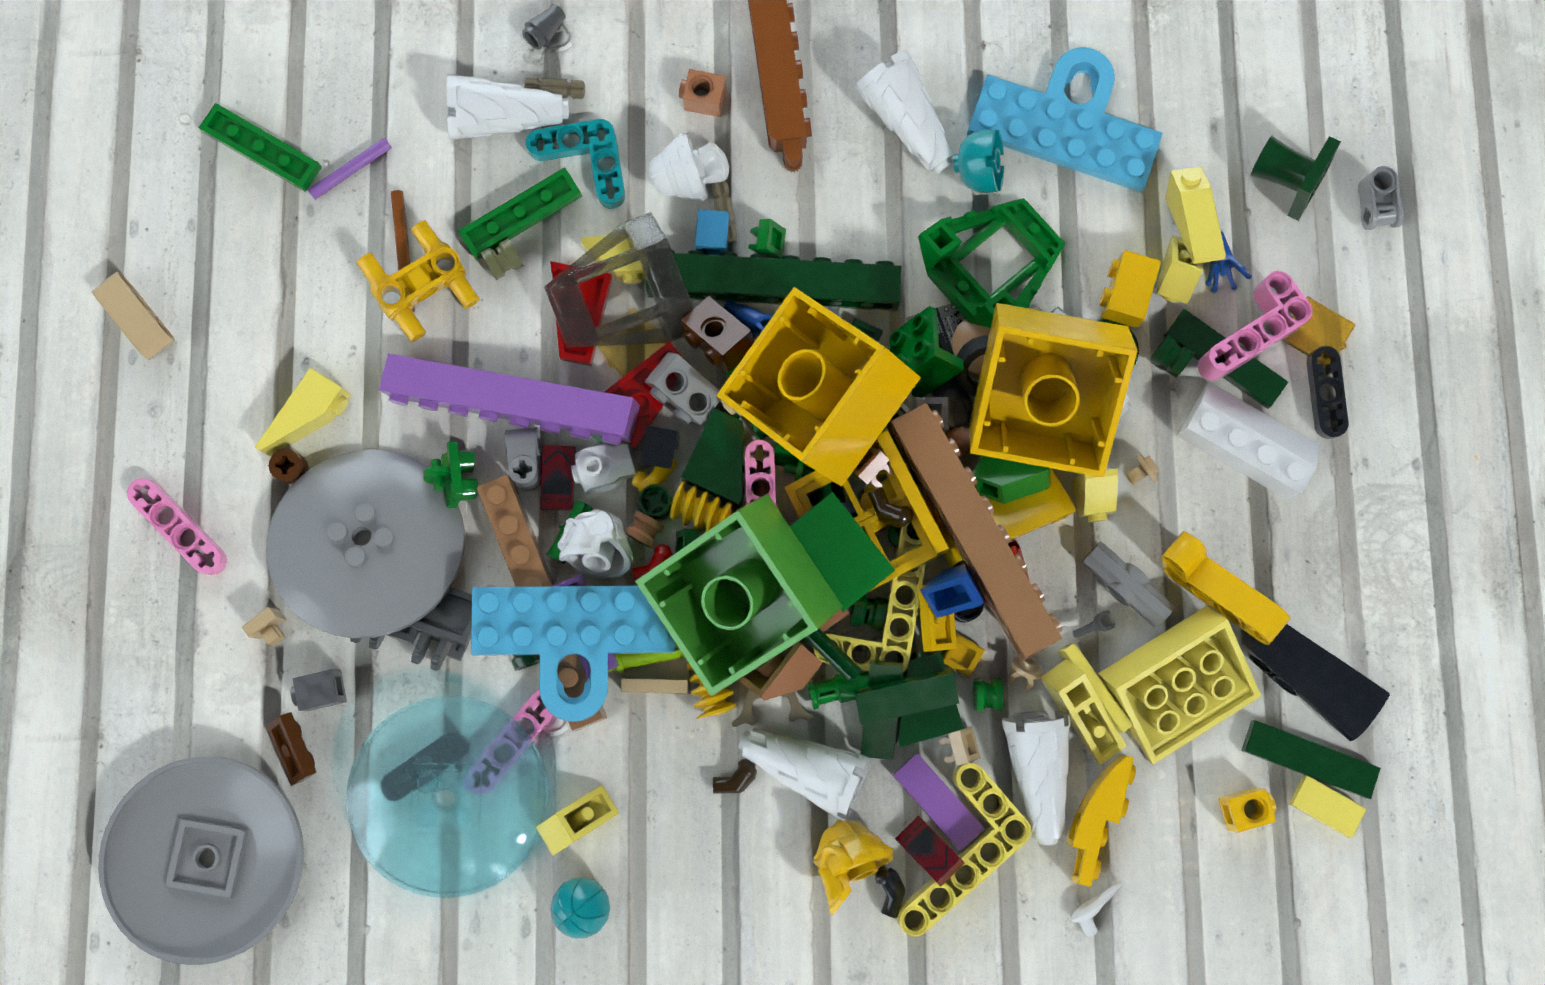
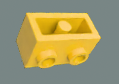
M1124 250L1118 259L1113 258L1107 277L1112 278L1109 288H1104L1099 301V306L1103 307L1101 318L1137 328L1145 320L1161 261Z

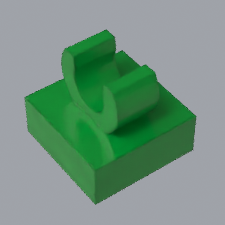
M770 218L760 219L759 227L750 229V233L757 237V243L749 244L748 248L757 254L768 255L769 258L782 259L786 229Z

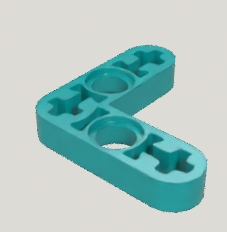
M596 119L536 129L528 134L526 147L530 156L537 161L590 154L595 188L600 204L608 209H615L623 204L625 188L617 140L613 125L609 121ZM598 130H604L606 134L605 140L599 141L597 137ZM586 131L588 133V139L590 142L588 144H586L585 137L583 134V132ZM574 133L578 135V144L573 147L565 146L563 138L567 134ZM552 137H556L558 149H555ZM538 140H543L545 143L543 146L544 150L538 151L536 147ZM604 157H610L615 161V164L611 170L603 171L598 168L599 160ZM606 180H612L613 189L616 192L613 199H608L606 194L608 192Z

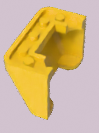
M1051 468V484L1046 490L1005 504L988 499L994 510L991 516L997 526L1000 524L1004 526L1010 540L1046 527L1050 523H1057L1076 512L1071 498ZM926 493L923 494L922 497L950 551L944 553L949 567L952 568L965 563Z

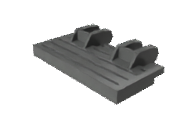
M451 587L441 602L426 616L414 624L387 636L413 645L418 632H421L411 657V662L415 664L422 662L431 640L438 641V647L431 659L430 669L438 671L441 668L446 655L449 658L461 661L471 639L472 594ZM385 635L370 638L369 648L379 649ZM350 638V641L354 643H359L361 639Z

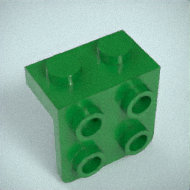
M931 306L916 314L890 335V352L921 377L911 391L912 396L915 398H923L964 370L963 359L939 348L937 310Z

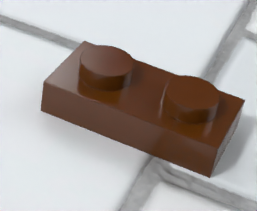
M291 712L280 715L266 725L290 786L301 783L317 773L314 767L313 755L307 750L302 739L301 727L294 720Z

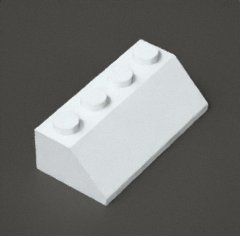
M1209 381L1205 384L1176 435L1287 500L1303 493L1317 468L1319 444Z

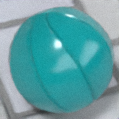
M586 877L573 878L563 883L553 895L550 909L551 917L557 929L564 935L575 939L588 938L598 933L607 922L610 913L609 897L605 889L597 881Z

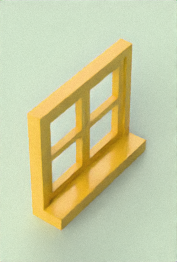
M888 430L880 433L872 444L890 459L887 464L894 471L892 475L885 471L897 494L896 497L888 501L890 504L900 507L907 506L912 510L913 520L911 523L922 546L890 561L889 563L895 571L870 591L950 551ZM814 471L784 487L799 518L813 508L807 495L833 482L832 480ZM846 480L843 486L858 514L854 518L861 528L865 527L872 542L888 560L870 523L878 520L874 508L864 513L848 480Z

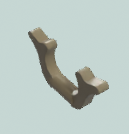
M750 689L746 693L741 714L732 722L733 727L744 723L752 726L756 724V719L752 713V704L755 699L760 697ZM795 692L781 695L787 697L790 701V722H794L798 718L813 719V715L802 708Z

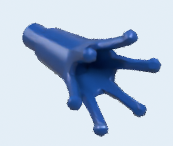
M1222 231L1221 235L1226 254L1225 259L1210 262L1208 279L1205 281V285L1210 286L1213 280L1212 293L1217 292L1219 273L1220 275L1226 274L1232 290L1237 289L1231 272L1233 267L1245 278H1252V275L1246 272V267L1240 265L1233 257Z
M728 300L724 304V309L749 328L756 338H758L773 317V315L765 314L747 305H739L732 300Z

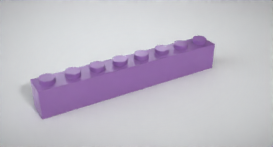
M389 353L379 386V391L389 396L388 401L395 404L407 406L408 401L419 403L418 406L420 408L437 411L438 407L448 408L449 413L467 417L468 412L479 414L478 418L490 422H498V418L509 420V424L522 428H528L529 424L540 425L539 429L554 434H558L559 429L571 431V436L581 439H589L590 435L602 437L601 441L613 445H620L621 441L632 442L640 407L632 397Z

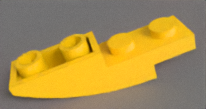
M1119 755L1095 779L1076 811L1066 844L1078 848L1071 878L1077 884L1091 887L1092 881L1098 879L1101 869V861L1097 860L1100 847L1105 846L1108 838V828L1105 827L1106 820L1119 824L1120 818L1126 816L1129 799L1125 798L1128 784L1132 785L1136 774L1133 757Z

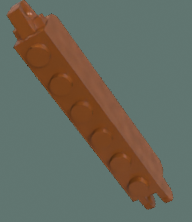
M748 0L769 148L775 152H782L785 169L787 168V171L795 173V171L798 172L801 169L802 149L806 148L807 137H812L810 118H804L803 108H807L806 89H800L798 80L803 79V68L801 60H796L794 51L799 50L797 31L791 32L790 26L791 22H795L793 3L787 4V0Z

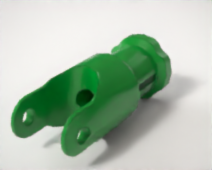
M869 671L860 673L852 682L847 681L840 673L835 674L832 679L816 683L810 680L807 686L813 710L819 709V705L839 701L844 703L856 700L854 690L867 687Z

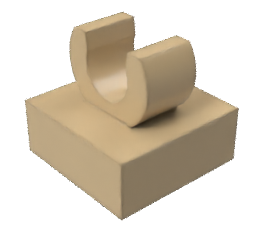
M268 607L243 625L242 629L249 638H263L268 645L273 644L276 646L286 639L278 626L287 619L280 609Z
M972 726L949 733L947 737L939 740V745L947 743L952 747L953 754L943 758L946 763L955 761L956 766L981 758Z

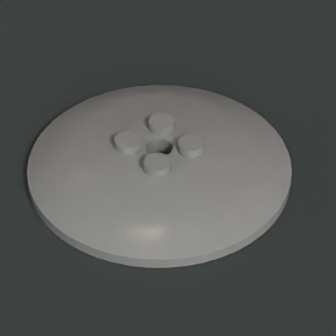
M376 449L357 450L334 456L319 463L303 474L289 488L272 517L268 530L266 555L269 573L275 589L285 604L299 618L309 625L335 636L360 639L374 638L400 631L414 624L441 602L450 590L461 567L465 547V529L459 505L457 508H447L445 488L442 491H435L434 484L424 481L423 471L429 468L428 466L398 452ZM363 530L371 532V539L367 544L362 546L355 544L354 540L357 533Z
M194 757L179 760L158 768L135 784L119 802L111 815L104 831L99 852L98 872L102 897L110 916L120 931L132 943L148 954L168 962L185 965H204L223 961L241 954L258 944L275 929L286 915L296 896L302 877L304 865L303 835L299 820L289 799L261 771L240 761L222 757ZM206 848L211 849L215 854V862L211 867L204 866L200 860L201 853Z

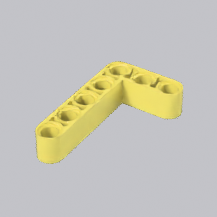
M908 524L899 530L895 559L922 546L920 539L914 540L908 536ZM926 563L917 567L913 572H907L891 580L887 612L880 642L825 633L852 660V650L855 646L865 645L870 651L868 660L863 663L855 662L861 670L869 671L870 660L884 661L885 655L890 651H898L901 654V663L904 666L903 672L907 669L919 607L918 585L923 584ZM903 585L908 586L913 592L912 600L905 605L900 604L895 597L896 590ZM896 618H902L907 623V631L900 637L894 636L890 631V624ZM814 648V652H815L816 657H817L821 662H824V663H826V664H830V663Z
M967 763L958 765L952 774V780L956 788L989 825L981 835L958 854L965 862L963 865L970 866L971 877L968 881L961 883L957 882L954 873L941 886L947 893L946 900L942 904L935 905L930 901L931 892L936 888H940L933 878L900 906L897 921L902 930L909 936L916 937L926 933L1030 838L1031 827L1026 818L983 768L977 764ZM967 768H972L977 774V780L971 787H965L961 782V774ZM994 794L999 800V805L994 812L988 813L983 807V801L986 796ZM1012 820H1017L1021 826L1020 834L1015 838H1009L1005 830L1006 825ZM986 843H994L996 855L991 860H983L980 853L982 846ZM912 910H917L922 915L921 922L916 927H909L905 925L904 921L906 914Z

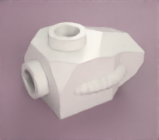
M599 443L584 448L575 454L576 465L571 466L575 484L581 483L586 495L615 489L625 479L636 475L628 443L616 446L608 443Z

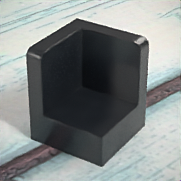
M646 425L639 462L641 467L648 469L649 466L671 469L675 449H678L679 432Z

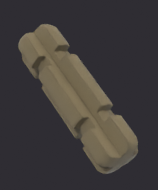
M527 77L525 79L524 88L562 94V98H568V95H571L573 99H583L585 96V83L582 80H571L570 83L567 82V79L542 78V81H539L538 77Z
M724 181L713 183L711 188L713 199H715V211H727L729 213L728 242L736 241L737 233L734 225L728 184Z

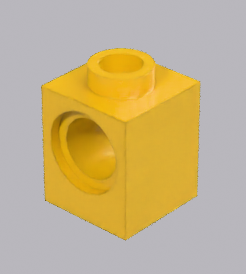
M1254 787L1218 798L1228 831L1239 833L1276 822L1274 816L1277 810L1272 795L1267 793L1264 788ZM1252 800L1255 804V813L1248 818L1244 812V806L1246 802Z

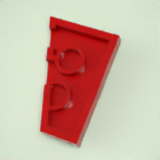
M550 261L559 357L563 361L592 366L613 276L607 272Z
M670 341L604 391L605 393L632 397L640 405L632 442H628L634 450L645 435L646 425L651 426L665 405L649 393L652 388L645 383V380L668 352L679 354L682 357ZM673 372L667 376L665 381L668 389H671L676 383V376Z

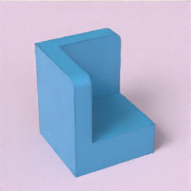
M698 209L695 250L704 251L706 255H719L721 252H728L729 213L727 211Z

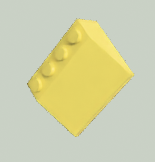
M1205 606L1098 673L1101 681L1132 722V727L1129 730L1152 765L1261 697V693L1228 619L1208 606Z

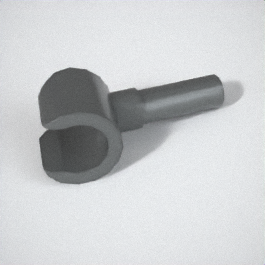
M1103 611L1098 613L1090 624L1074 630L1073 636L1079 638L1092 631H1108L1113 629L1115 623L1107 627L1101 623V617L1110 612Z

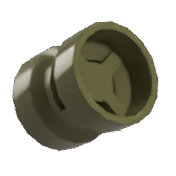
M509 238L501 241L496 249L488 248L481 252L496 280L504 277L506 271L510 269L517 270L524 266Z

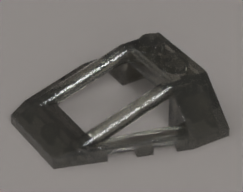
M652 212L618 225L544 286L545 293L567 347L672 342L684 337L685 330L681 319L693 310L670 244ZM627 239L631 250L589 265ZM640 261L656 305L595 327L578 283ZM656 318L661 327L660 329L616 334Z

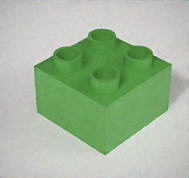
M768 494L739 509L635 581L711 696L818 630L843 607Z

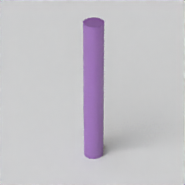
M384 137L307 190L316 200L392 148Z

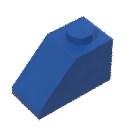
M965 563L943 570L920 589L936 618L978 607L984 603L982 592Z

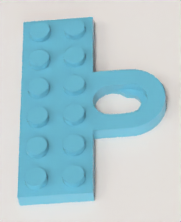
M1086 47L1069 50L1059 58L1052 72L1046 93L987 75L967 134L970 135L984 129L999 130L1003 147L1141 193L1146 186L1163 133L1104 113L1115 81L1114 69L1105 55L1095 49ZM1078 73L1087 74L1091 80L1092 99L1084 104L1071 102L1064 92L1065 85L1071 82Z
M638 586L472 587L471 655H540V696L542 702L552 715L564 721L579 722L595 715L603 706L608 692V654L675 653V641ZM575 654L582 656L588 661L591 673L589 679L584 684L583 693L579 697L571 698L564 692V684L558 678L557 670L562 659Z

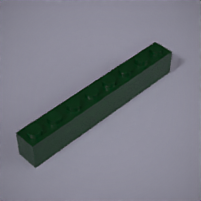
M661 248L657 249L656 252H648L646 291L650 298L704 300L710 296L713 300L722 302L732 300L740 303L781 305L793 287H795L824 307L897 311L900 304L902 266L894 265L891 261H877L875 264H864L859 259L832 262L831 259L826 257H816L813 261L800 260L799 257L793 255L783 256L782 259L769 258L765 254L738 257L733 252L706 255V252L700 250L688 251V254L675 253L671 249Z

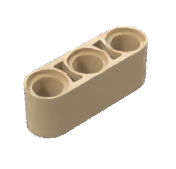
M118 271L92 290V294L133 346L148 360L175 340L133 285Z

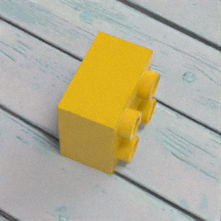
M793 287L716 396L800 461L842 487L921 377L886 347Z
M996 303L969 423L970 453L1104 478L1138 351L1129 327Z

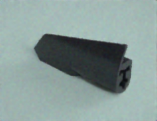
M1288 624L1284 626L1269 645L1261 643L1241 629V644L1250 651L1248 654L1250 660L1285 691L1294 696L1301 697L1349 741H1353L1363 734L1390 696L1388 691Z

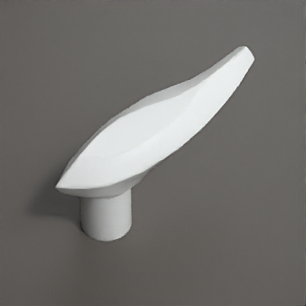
M1121 881L1086 901L1073 913L1071 921L1080 923L1086 937H1091L1098 932L1092 917L1123 886Z

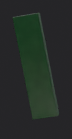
M1186 309L1180 312L1164 334V337L1169 334L1175 338L1179 346L1188 347L1194 351L1193 357L1198 361L1214 345L1226 339V337ZM1224 355L1216 361L1217 364L1226 361ZM1256 358L1249 360L1223 377L1267 409L1274 404L1288 384L1286 379Z
M1251 720L1241 750L1366 799L1372 798L1381 769L1375 765L1256 720Z

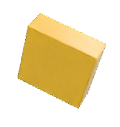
M956 633L957 649L946 650L942 657L944 665L970 678L985 649Z

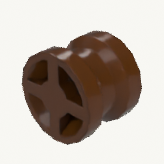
M288 449L275 452L270 458L268 465L273 477L291 485L309 470L306 459Z

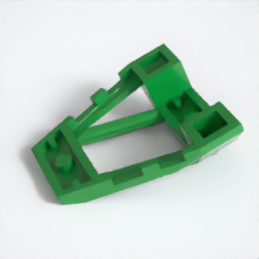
M1024 198L994 205L991 209L976 212V210L966 212L964 216L953 219L951 216L942 218L918 236L929 279L969 323L991 328L996 303L1029 308L1032 299L1040 289L1043 280L1065 245V242ZM987 223L963 244H961L962 241L956 236L959 232ZM1005 225L1034 259L989 295L963 267L960 261ZM1031 278L1016 300H1014L1010 294Z

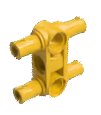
M426 220L417 223L411 228V232L426 252L425 255L396 273L387 275L372 253H367L356 261V264L371 284L370 293L377 301L379 308L386 314L388 319L396 320L411 343L419 340L426 334L425 329L412 309L415 305L445 287H450L465 310L480 301V298L465 278L467 275L466 269L460 262L458 253L445 242L441 243ZM443 259H448L454 263V267L451 270L443 271L437 267V263ZM388 292H396L400 295V299L394 304H388L383 300V296Z

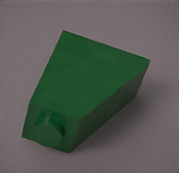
M714 408L681 475V480H685V484L693 487L696 485L697 489L702 492L709 491V495L715 498L719 496L720 500L726 503L730 501L733 506L740 508L743 504V421L739 420L740 416L737 413L731 415L725 408L722 411Z
M921 650L912 653L913 660L909 661L908 667L904 672V679L946 670L941 652L932 654V651L923 652ZM957 704L898 717L897 747L901 748L964 729Z

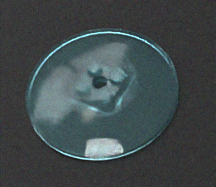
M438 696L423 699L407 705L388 716L369 734L359 749L350 770L346 792L348 821L353 837L372 867L387 880L407 891L438 898L461 897L481 892L496 885L513 873L525 861L539 839L540 834L536 826L546 820L549 803V783L546 767L540 751L529 733L502 709L479 699L463 696ZM450 790L454 794L455 803L452 807L445 808L439 805L437 801L439 791Z

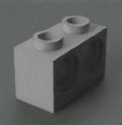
M668 352L645 380V383L652 388L649 393L662 404L670 403L675 408L673 414L685 424L693 422L701 425L721 400L716 396L719 390L679 354ZM673 372L676 376V383L671 389H668L665 381L667 376ZM697 393L699 403L694 409H691L689 399L693 394Z

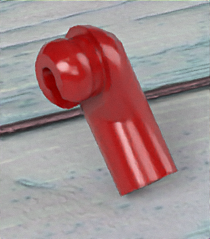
M657 545L654 548V555L648 565L632 568L634 582L673 555L668 545Z

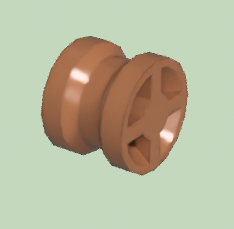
M636 510L632 526L625 529V534L652 549L655 544L654 537L657 533L662 532L664 525Z

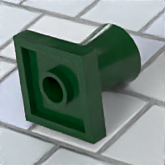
M1272 135L1261 151L1250 176L1269 180L1297 191L1287 216L1299 221L1325 177L1341 141L1329 136L1316 160L1292 149Z

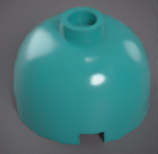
M984 129L970 134L961 143L959 154H954L953 156L954 172L960 173L962 182L975 192L993 193L1002 189L1004 166H1001L1000 155H1004V148L1000 131Z

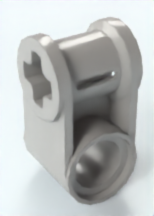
M1388 166L1377 167L1363 178L1358 185L1361 222L1365 230H1372L1375 226L1390 225L1392 228L1402 225L1404 208L1400 197L1399 178L1394 169ZM1374 180L1378 181L1381 184L1382 189H1379L1375 185Z
M539 428L506 430L505 448L509 476L519 489L523 491L535 490L541 484L542 444ZM524 469H529L531 472H528L526 478L522 479L520 475L524 474Z

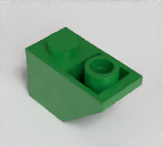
M982 456L973 471L977 480V484L974 486L979 495H985L988 499L1003 504L1046 490L1051 484L1050 468Z

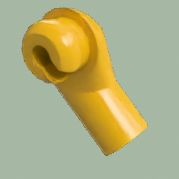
M673 459L671 469L655 467L649 475L644 471H638L632 479V485L639 488V492L649 485H660L678 465L677 461Z

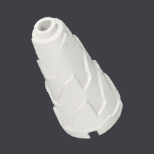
M903 50L890 57L894 64L891 62L885 64L883 61L870 70L856 83L855 89L872 111L875 110L888 129L895 132L912 155H916L929 172L935 170L939 174L953 164L950 158L954 156V153L944 135L945 129L931 105L933 102L919 78L921 75L908 52Z
M455 74L447 75V108L449 115L447 116L450 139L489 137L497 133H519L525 129L561 125L562 119H569L568 100H562V94L522 88L518 84L491 82L489 79L458 76Z
M1032 711L1008 715V718L1003 717V730L1007 736L1010 758L1016 773L1018 789L1024 802L1026 819L1031 827L1032 838L1037 839L1040 845L1057 844L1058 838L1063 835L1062 831H1066L1065 803L1069 768L1068 732L1071 725L1070 715L1067 712L1055 711V719H1049L1047 711Z
M753 728L751 732L746 730L738 746V749L742 750L744 758L760 766L766 773L779 779L788 788L806 797L821 809L843 821L847 820L852 811L849 806L851 802H856L870 766L868 764L871 761V758L862 754L835 749L808 740H799L779 734L775 735Z

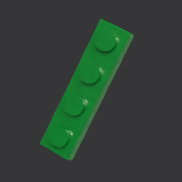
M217 103L213 105L198 127L204 134L304 192L307 191L322 168L319 162Z
M564 167L458 230V233L475 260L482 257V251L488 248L496 249L501 241L507 238L511 240L581 198L582 194Z

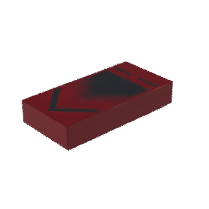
M543 445L541 510L572 511L574 507L575 481L571 466L576 465L575 446Z
M919 815L895 838L940 887L965 863Z

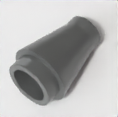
M552 4L547 10L526 22L522 35L527 43L537 50L547 47L560 24L566 18L564 11L559 6Z

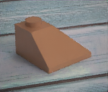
M797 642L741 677L738 681L765 701L803 689L823 662L801 643Z

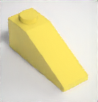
M1202 166L1172 170L1165 200L1193 264L1224 260L1226 254L1212 188Z
M310 367L255 445V448L272 456L278 450L290 446L332 422L336 416L341 415L348 406V398L351 394Z
M1065 659L1041 676L1042 682L1060 711L1069 713L1071 726L1098 764H1103L1126 747L1125 742L1087 675L1068 659Z

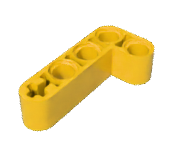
M1183 531L1161 556L1163 570L1173 581L1263 644L1269 645L1291 619L1288 613L1279 605L1207 557V550L1203 543L1188 532Z

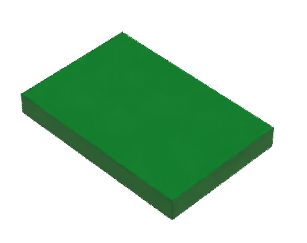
M833 492L790 525V528L842 604V612L895 571Z

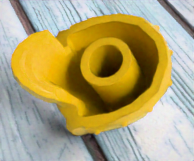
M837 820L835 824L828 827L822 834L817 853L814 856L813 863L819 867L818 872L824 885L827 904L830 907L828 912L831 915L839 909L852 890L849 882H856L873 875L880 867L890 863L894 858L893 848L884 844L878 835L869 831L864 824L857 820Z

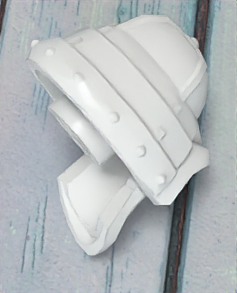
M680 133L649 164L648 182L661 195L704 201L708 197L705 184L725 181L729 174V164L726 155L716 144L709 142L694 150L688 134Z
M599 509L580 513L575 519H567L564 533L557 543L558 548L561 550L559 560H567L576 570L589 577L607 580L619 578L630 570L634 559L621 519L610 512Z

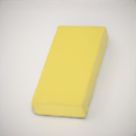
M1307 775L1302 776L1289 802V805L1347 838H1353L1366 811V808Z

